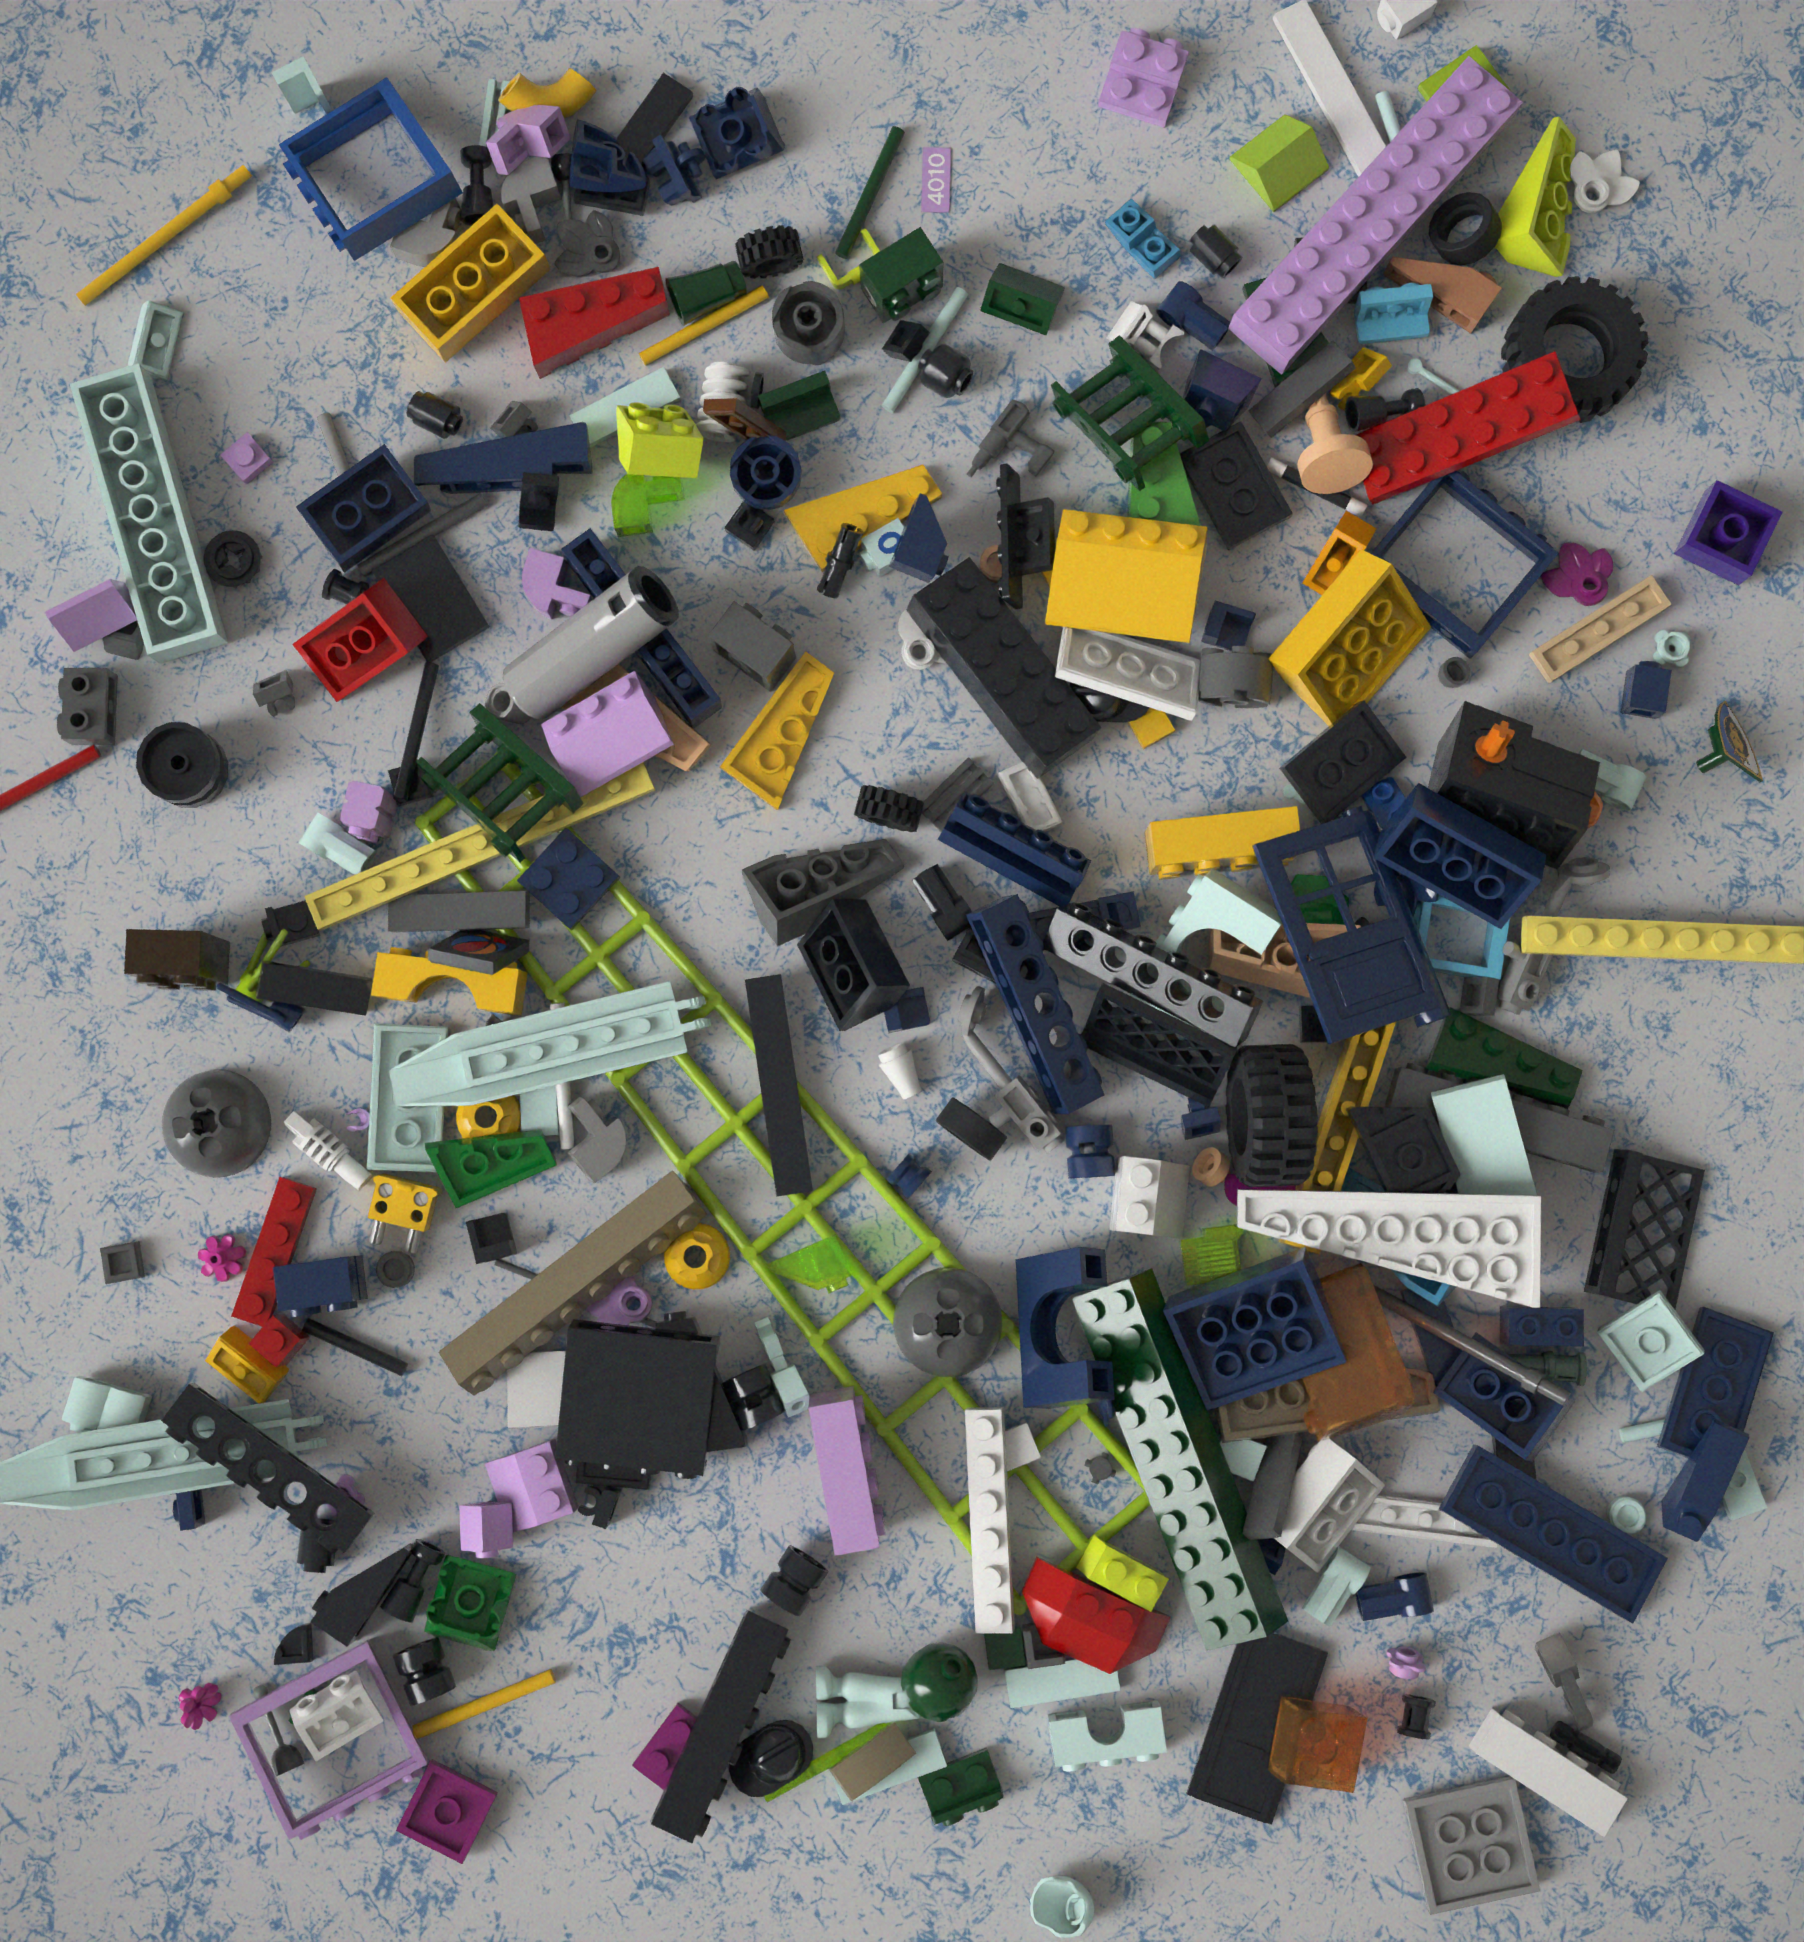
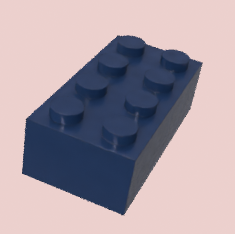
M1418 783L1379 833L1373 858L1497 928L1502 929L1542 881L1546 854Z

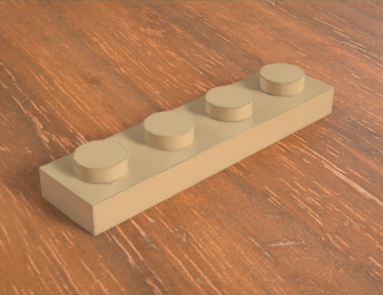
M1650 575L1529 653V656L1549 684L1664 611L1672 604L1654 577Z

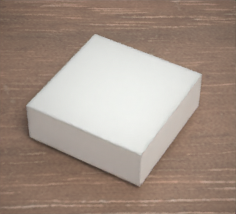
M1027 1422L1005 1430L1007 1471L1041 1458Z

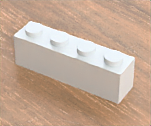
M1491 1708L1469 1747L1480 1757L1605 1837L1628 1799L1618 1790L1621 1784L1602 1771L1597 1777L1586 1770L1589 1763L1569 1750L1566 1756L1554 1749L1557 1742L1543 1732L1537 1730L1533 1735L1522 1728L1525 1721L1509 1710L1505 1709L1503 1714H1500Z

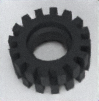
M778 225L775 229H773V226H768L766 230L762 231L759 228L754 230V234L748 232L744 235L745 238L740 237L737 240L738 242L735 243L740 270L746 278L750 276L751 279H756L760 276L761 279H766L769 275L776 277L781 272L786 274L790 272L789 269L795 270L798 268V265H801L804 260L798 232L791 226L784 228V225Z
M863 785L860 789L854 815L867 822L886 826L890 829L895 828L899 831L917 832L924 803L921 800H917L918 798L908 796L905 793H898L895 790Z

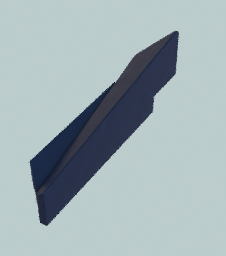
M585 422L444 449L414 457V484L416 486L440 485L441 492L449 494L521 491L523 472L557 476V474H593L588 427Z

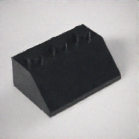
M832 899L797 944L839 1031H846L891 1009L910 987L866 899Z

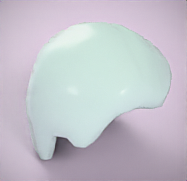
M1052 1876L1042 1878L1034 1888L1030 1899L1031 1917H1033L1037 1925L1049 1929L1055 1936L1062 1938L1081 1936L1090 1926L1094 1918L1095 1907L1090 1892L1083 1884L1068 1876Z

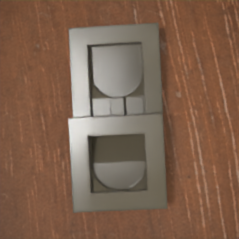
M892 1722L865 1744L857 1746L829 1770L850 1801H853L914 1756L916 1752L896 1723Z

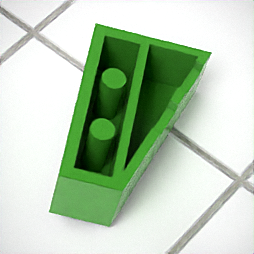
M1155 421L1131 438L1130 457L1171 429V422ZM1175 443L1140 469L1145 484L1143 490L1139 491L1129 481L1127 517L1201 526L1178 446Z

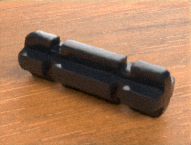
M1557 1721L1551 1729L1550 1737L1563 1746L1567 1744L1569 1750L1593 1764L1598 1763L1600 1768L1610 1774H1614L1618 1770L1622 1758L1617 1753L1608 1748L1605 1749L1600 1743L1578 1730L1574 1731V1728L1562 1721Z

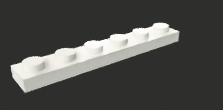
M1004 1407L965 1409L975 1631L976 1633L1012 1634L1015 1630Z

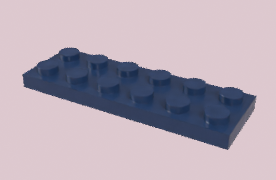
M1473 1444L1438 1509L1632 1624L1635 1622L1668 1559Z

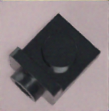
M523 472L519 500V528L554 531L559 476Z
M306 900L273 909L272 906L265 908L267 918L261 919L266 939L275 940L282 929L288 931L280 947L321 936Z

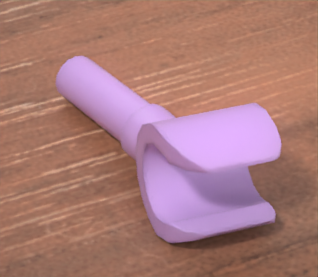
M358 1108L346 1113V1115L356 1114L360 1118L359 1126L346 1127L347 1130L356 1132L368 1127L369 1113L366 1110Z

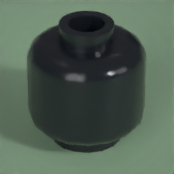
M946 344L937 346L933 351L927 349L918 364V368L922 370L920 378L922 384L944 398L953 397L955 394L958 396L962 395L973 377L969 358Z

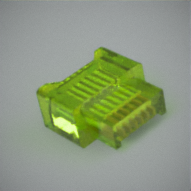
M1237 1223L1202 1228V1237L1179 1240L1186 1286L1204 1284L1241 1270L1237 1240L1243 1234V1229L1238 1228Z

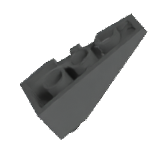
M881 839L843 845L841 850L820 853L819 849L807 850V855L787 858L786 854L774 855L742 869V875L760 922L775 944L780 946L806 934L832 899H859L904 869V863L888 841Z

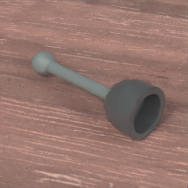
M263 1685L257 1686L253 1691V1696L256 1700L268 1694V1689ZM272 1711L266 1713L265 1717L277 1745L271 1758L272 1767L275 1775L279 1776L305 1763L297 1747L284 1744Z

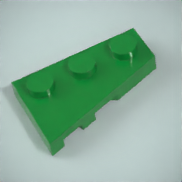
M541 1129L425 1143V1150L455 1208H459L557 1166L556 1158Z

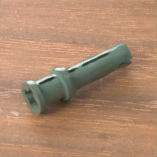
M1553 1351L1543 1352L1541 1356L1508 1354L1528 1369L1533 1367L1544 1373L1545 1379L1552 1383L1554 1381L1576 1382L1577 1386L1585 1385L1587 1361L1584 1352H1578L1576 1356L1554 1355Z

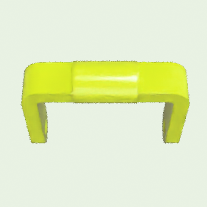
M867 229L861 230V235L873 255L880 252ZM823 255L816 256L835 289L841 290L850 284L855 285L860 282L859 266L847 272V275L837 279Z

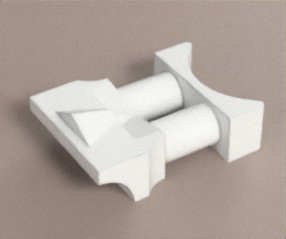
M1131 301L1107 336V339L1112 341L1120 335L1133 349L1148 358V364L1158 373L1162 367L1160 360L1162 347L1171 341L1180 340L1184 332L1174 325L1168 330L1152 319L1153 315L1146 305H1139ZM1145 331L1161 343L1158 348L1140 336L1141 333Z

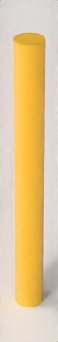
M763 285L757 287L746 295L737 298L735 301L728 303L641 351L638 354L645 366L768 299V293Z
M549 1669L412 1725L413 1733L416 1739H420L555 1684L554 1673L552 1669Z

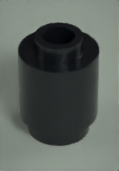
M1215 224L1210 228L1203 225L1190 239V242L1193 244L1190 252L1213 275L1218 274L1222 279L1243 258L1237 252L1239 248Z
M417 391L407 407V417L412 419L413 424L443 439L448 438L450 435H456L463 422L459 406L431 392L423 393Z
M318 1518L323 1524L326 1525L333 1524L336 1521L332 1519ZM307 1528L305 1532L300 1531L297 1563L304 1564L303 1571L326 1573V1566H334L335 1554L317 1542L320 1536L310 1528Z

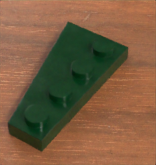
M1452 1007L1449 1008L1452 1015L1443 1019L1425 1069L1438 1072L1439 1069L1455 1072V1077L1470 1080L1471 1077L1486 1079L1504 1074L1507 1086L1522 1089L1523 1094L1568 1105L1574 1099L1583 1070Z

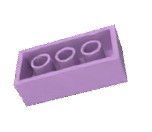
M854 1386L810 1394L808 1409L834 1554L836 1556L879 1548V1536L885 1535V1520L882 1504H874V1499L879 1498V1487L875 1468L868 1469L867 1462L872 1461L869 1432L862 1433L860 1426L866 1425L862 1395L855 1396Z

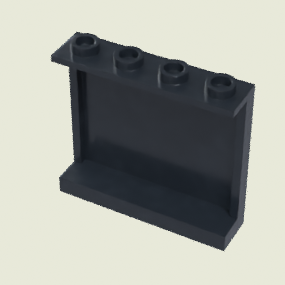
M573 1319L567 1331L555 1459H562L565 1464L571 1466H584L587 1462L601 1464V1467L607 1470H622L623 1467L638 1468V1472L647 1475H656L660 1471L673 1472L676 1477L682 1479H694L697 1475L703 1476L707 1466L706 1452L720 1336Z

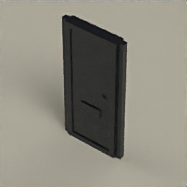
M1274 1632L1264 1638L1235 1644L1186 1792L1187 1795L1272 1825L1326 1662L1327 1651Z

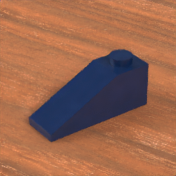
M1716 1419L1712 1421L1661 1501L1664 1528L1695 1542L1699 1541L1717 1513L1748 1443V1433Z

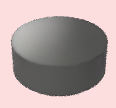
M402 1251L385 1253L376 1265V1274L379 1281L390 1288L405 1286L411 1281L415 1272L412 1258Z

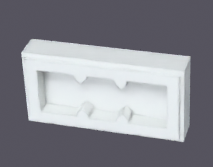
M1021 762L999 772L998 777L1022 823L1035 830L1045 832L1062 824V820L1041 777L1037 779L1027 769L1025 763Z

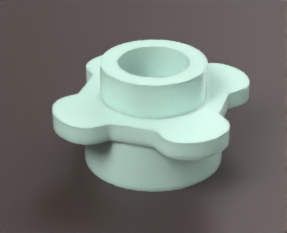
M1666 630L1657 632L1654 637L1657 642V649L1653 654V661L1661 665L1665 663L1675 664L1679 668L1687 665L1689 662L1687 654L1690 649V636L1685 632L1668 633ZM1669 646H1674L1675 651H1669Z

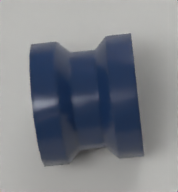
M909 1153L886 1180L891 1185L897 1184L902 1189V1194L909 1199L932 1171L927 1167H920L916 1163L915 1156Z

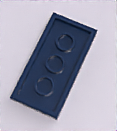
M1700 1307L1692 1334L1704 1349V1354L1680 1369L1657 1447L1689 1459L1714 1419L1744 1432L1774 1332L1709 1308Z

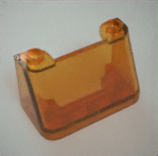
M1362 1263L1319 1278L1347 1362L1302 1378L1310 1398L1308 1411L1304 1412V1421L1310 1434L1315 1433L1318 1442L1399 1417L1415 1403L1410 1379L1369 1273Z

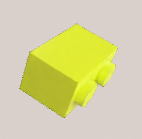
M1096 1535L1091 1539L1076 1567L1091 1581L1152 1612L1169 1580L1155 1567Z

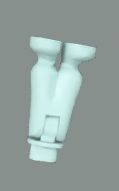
M816 1666V1700H826L834 1697H844L847 1700L845 1703L838 1704L816 1703L817 1738L829 1737L834 1726L838 1723H842L847 1728L856 1729L880 1723L920 1718V1715L913 1711L908 1704L911 1700L907 1696L906 1690L902 1691L901 1677L848 1672L842 1677L837 1678L833 1676L828 1667Z

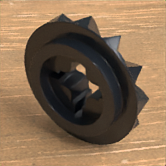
M230 530L219 533L210 540L204 552V565L206 572L215 582L221 586L237 588L245 583H251V579L255 574L260 572L259 566L263 557L258 544L253 538L244 532ZM226 548L235 555L242 553V556L238 559L239 566L241 567L240 570L232 565H225L229 561L228 554L225 551Z

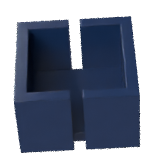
M363 1255L273 1267L278 1312L290 1310L291 1317L322 1313V1305H327V1312L358 1308L357 1300L368 1299Z

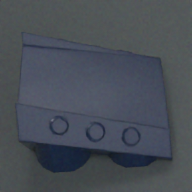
M735 87L727 93L724 102L715 106L706 104L698 109L696 114L689 117L710 170L716 180L782 152L785 149V143L782 141L766 103L767 100L758 87L750 91L743 87Z

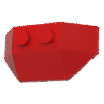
M1037 1556L1021 1590L1043 1645L1108 1674H1112L1156 1652L1171 1618L1169 1615L1155 1609L1152 1612L1145 1610L1103 1586Z

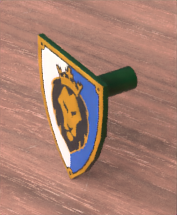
M1724 700L1716 708L1714 715L1715 725L1708 729L1714 752L1697 760V767L1702 773H1705L1729 760L1758 782H1762L1760 768L1748 737L1737 717Z

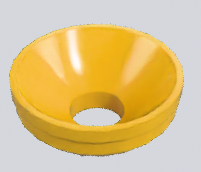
M513 1095L472 1106H458L456 1113L458 1130L463 1138L520 1132V1102ZM483 1106L492 1107L497 1114L496 1122L489 1128L481 1127L476 1121V1113Z
M699 1223L689 1232H684L664 1251V1264L670 1277L677 1284L693 1290L705 1289L719 1282L725 1275L730 1263V1248L723 1234L716 1228L703 1223ZM690 1246H700L706 1253V1261L699 1268L690 1267L685 1262L684 1255Z

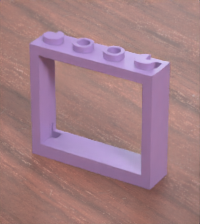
M369 1640L229 1715L289 1840L297 1835L300 1840L312 1836L321 1830L319 1823L330 1817H333L335 1822L345 1818L355 1811L353 1805L365 1798L371 1803L390 1792L388 1785L399 1779H402L403 1784L414 1780L415 1777L424 1773L422 1767L427 1765L428 1762ZM365 1661L411 1757L296 1819L250 1722Z

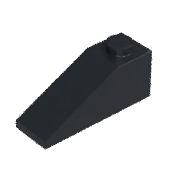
M410 1543L365 1569L332 1589L330 1593L324 1590L312 1607L316 1614L310 1622L346 1647L352 1644L412 1555L413 1544Z

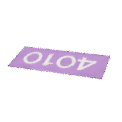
M923 147L921 212L949 213L951 148Z

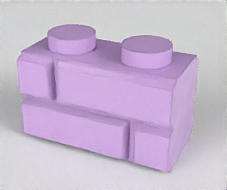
M354 780L348 782L345 799L348 802L343 803L339 819L349 827L348 834L356 836V839L376 844L378 838H390L394 823L391 817H395L398 807L396 800L393 799V795L380 786Z

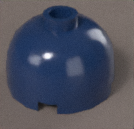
M768 435V437L749 438L737 447L731 458L730 478L734 491L744 503L756 509L772 510L784 506L793 499L801 483L802 469L798 454L788 442L777 436Z

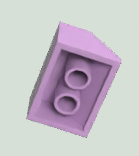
M636 671L629 673L541 724L552 754L580 797L674 745L654 694Z

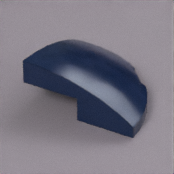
M577 119L572 145L570 187L597 192H625L643 189L647 182L644 169L633 152H629L628 158H626L624 149L616 144L618 138L596 125Z

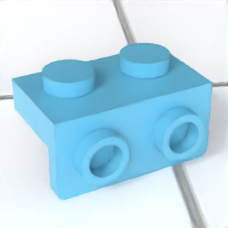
M1407 283L1401 287L1387 289L1376 286L1360 291L1354 309L1358 342L1360 344L1428 337L1430 327L1427 314L1433 299L1431 284Z

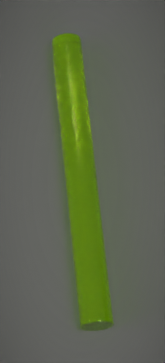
M889 1723L876 1724L812 1760L807 1770L798 1778L777 1791L763 1796L768 1803L833 1767L857 1746L865 1744Z

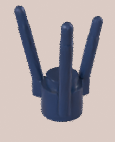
M218 983L216 986L218 990L228 994L226 998L228 1002L273 1022L289 1033L306 1010L301 1005L276 1001L268 1007L222 983Z

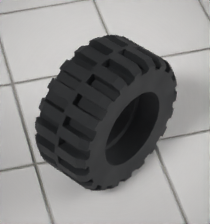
M1575 276L1567 277L1563 284L1559 280L1547 283L1543 290L1538 289L1528 298L1504 336L1506 342L1501 348V359L1507 361L1502 368L1504 373L1547 355L1544 348V334L1550 327L1555 325L1573 324L1592 333L1603 350L1604 367L1598 375L1588 378H1577L1564 374L1581 419L1579 422L1583 423L1591 421L1596 414L1601 417L1608 413L1637 383L1642 374L1641 369L1647 361L1648 353L1643 349L1649 341L1648 332L1640 331V327L1645 321L1640 312L1633 313L1631 307L1635 303L1628 296L1624 299L1616 294L1619 289L1612 284H1609L1607 288L1599 286L1600 279L1589 277L1585 283H1580V277Z
M1244 1045L1237 1049L1230 1063V1068L1227 1072L1228 1082L1226 1085L1225 1105L1228 1147L1235 1175L1239 1182L1248 1187L1300 1185L1310 1177V1171L1313 1170L1314 1156H1316L1317 1150L1316 1137H1318L1315 1085H1313L1312 1069L1309 1067V1060L1304 1051L1296 1045Z

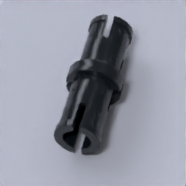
M849 523L841 524L833 550L829 551L825 558L827 565L817 586L819 593H823V590H825L823 595L830 598H838L847 571L852 570L854 566L853 556L863 535L862 529L858 528L855 531L857 526Z

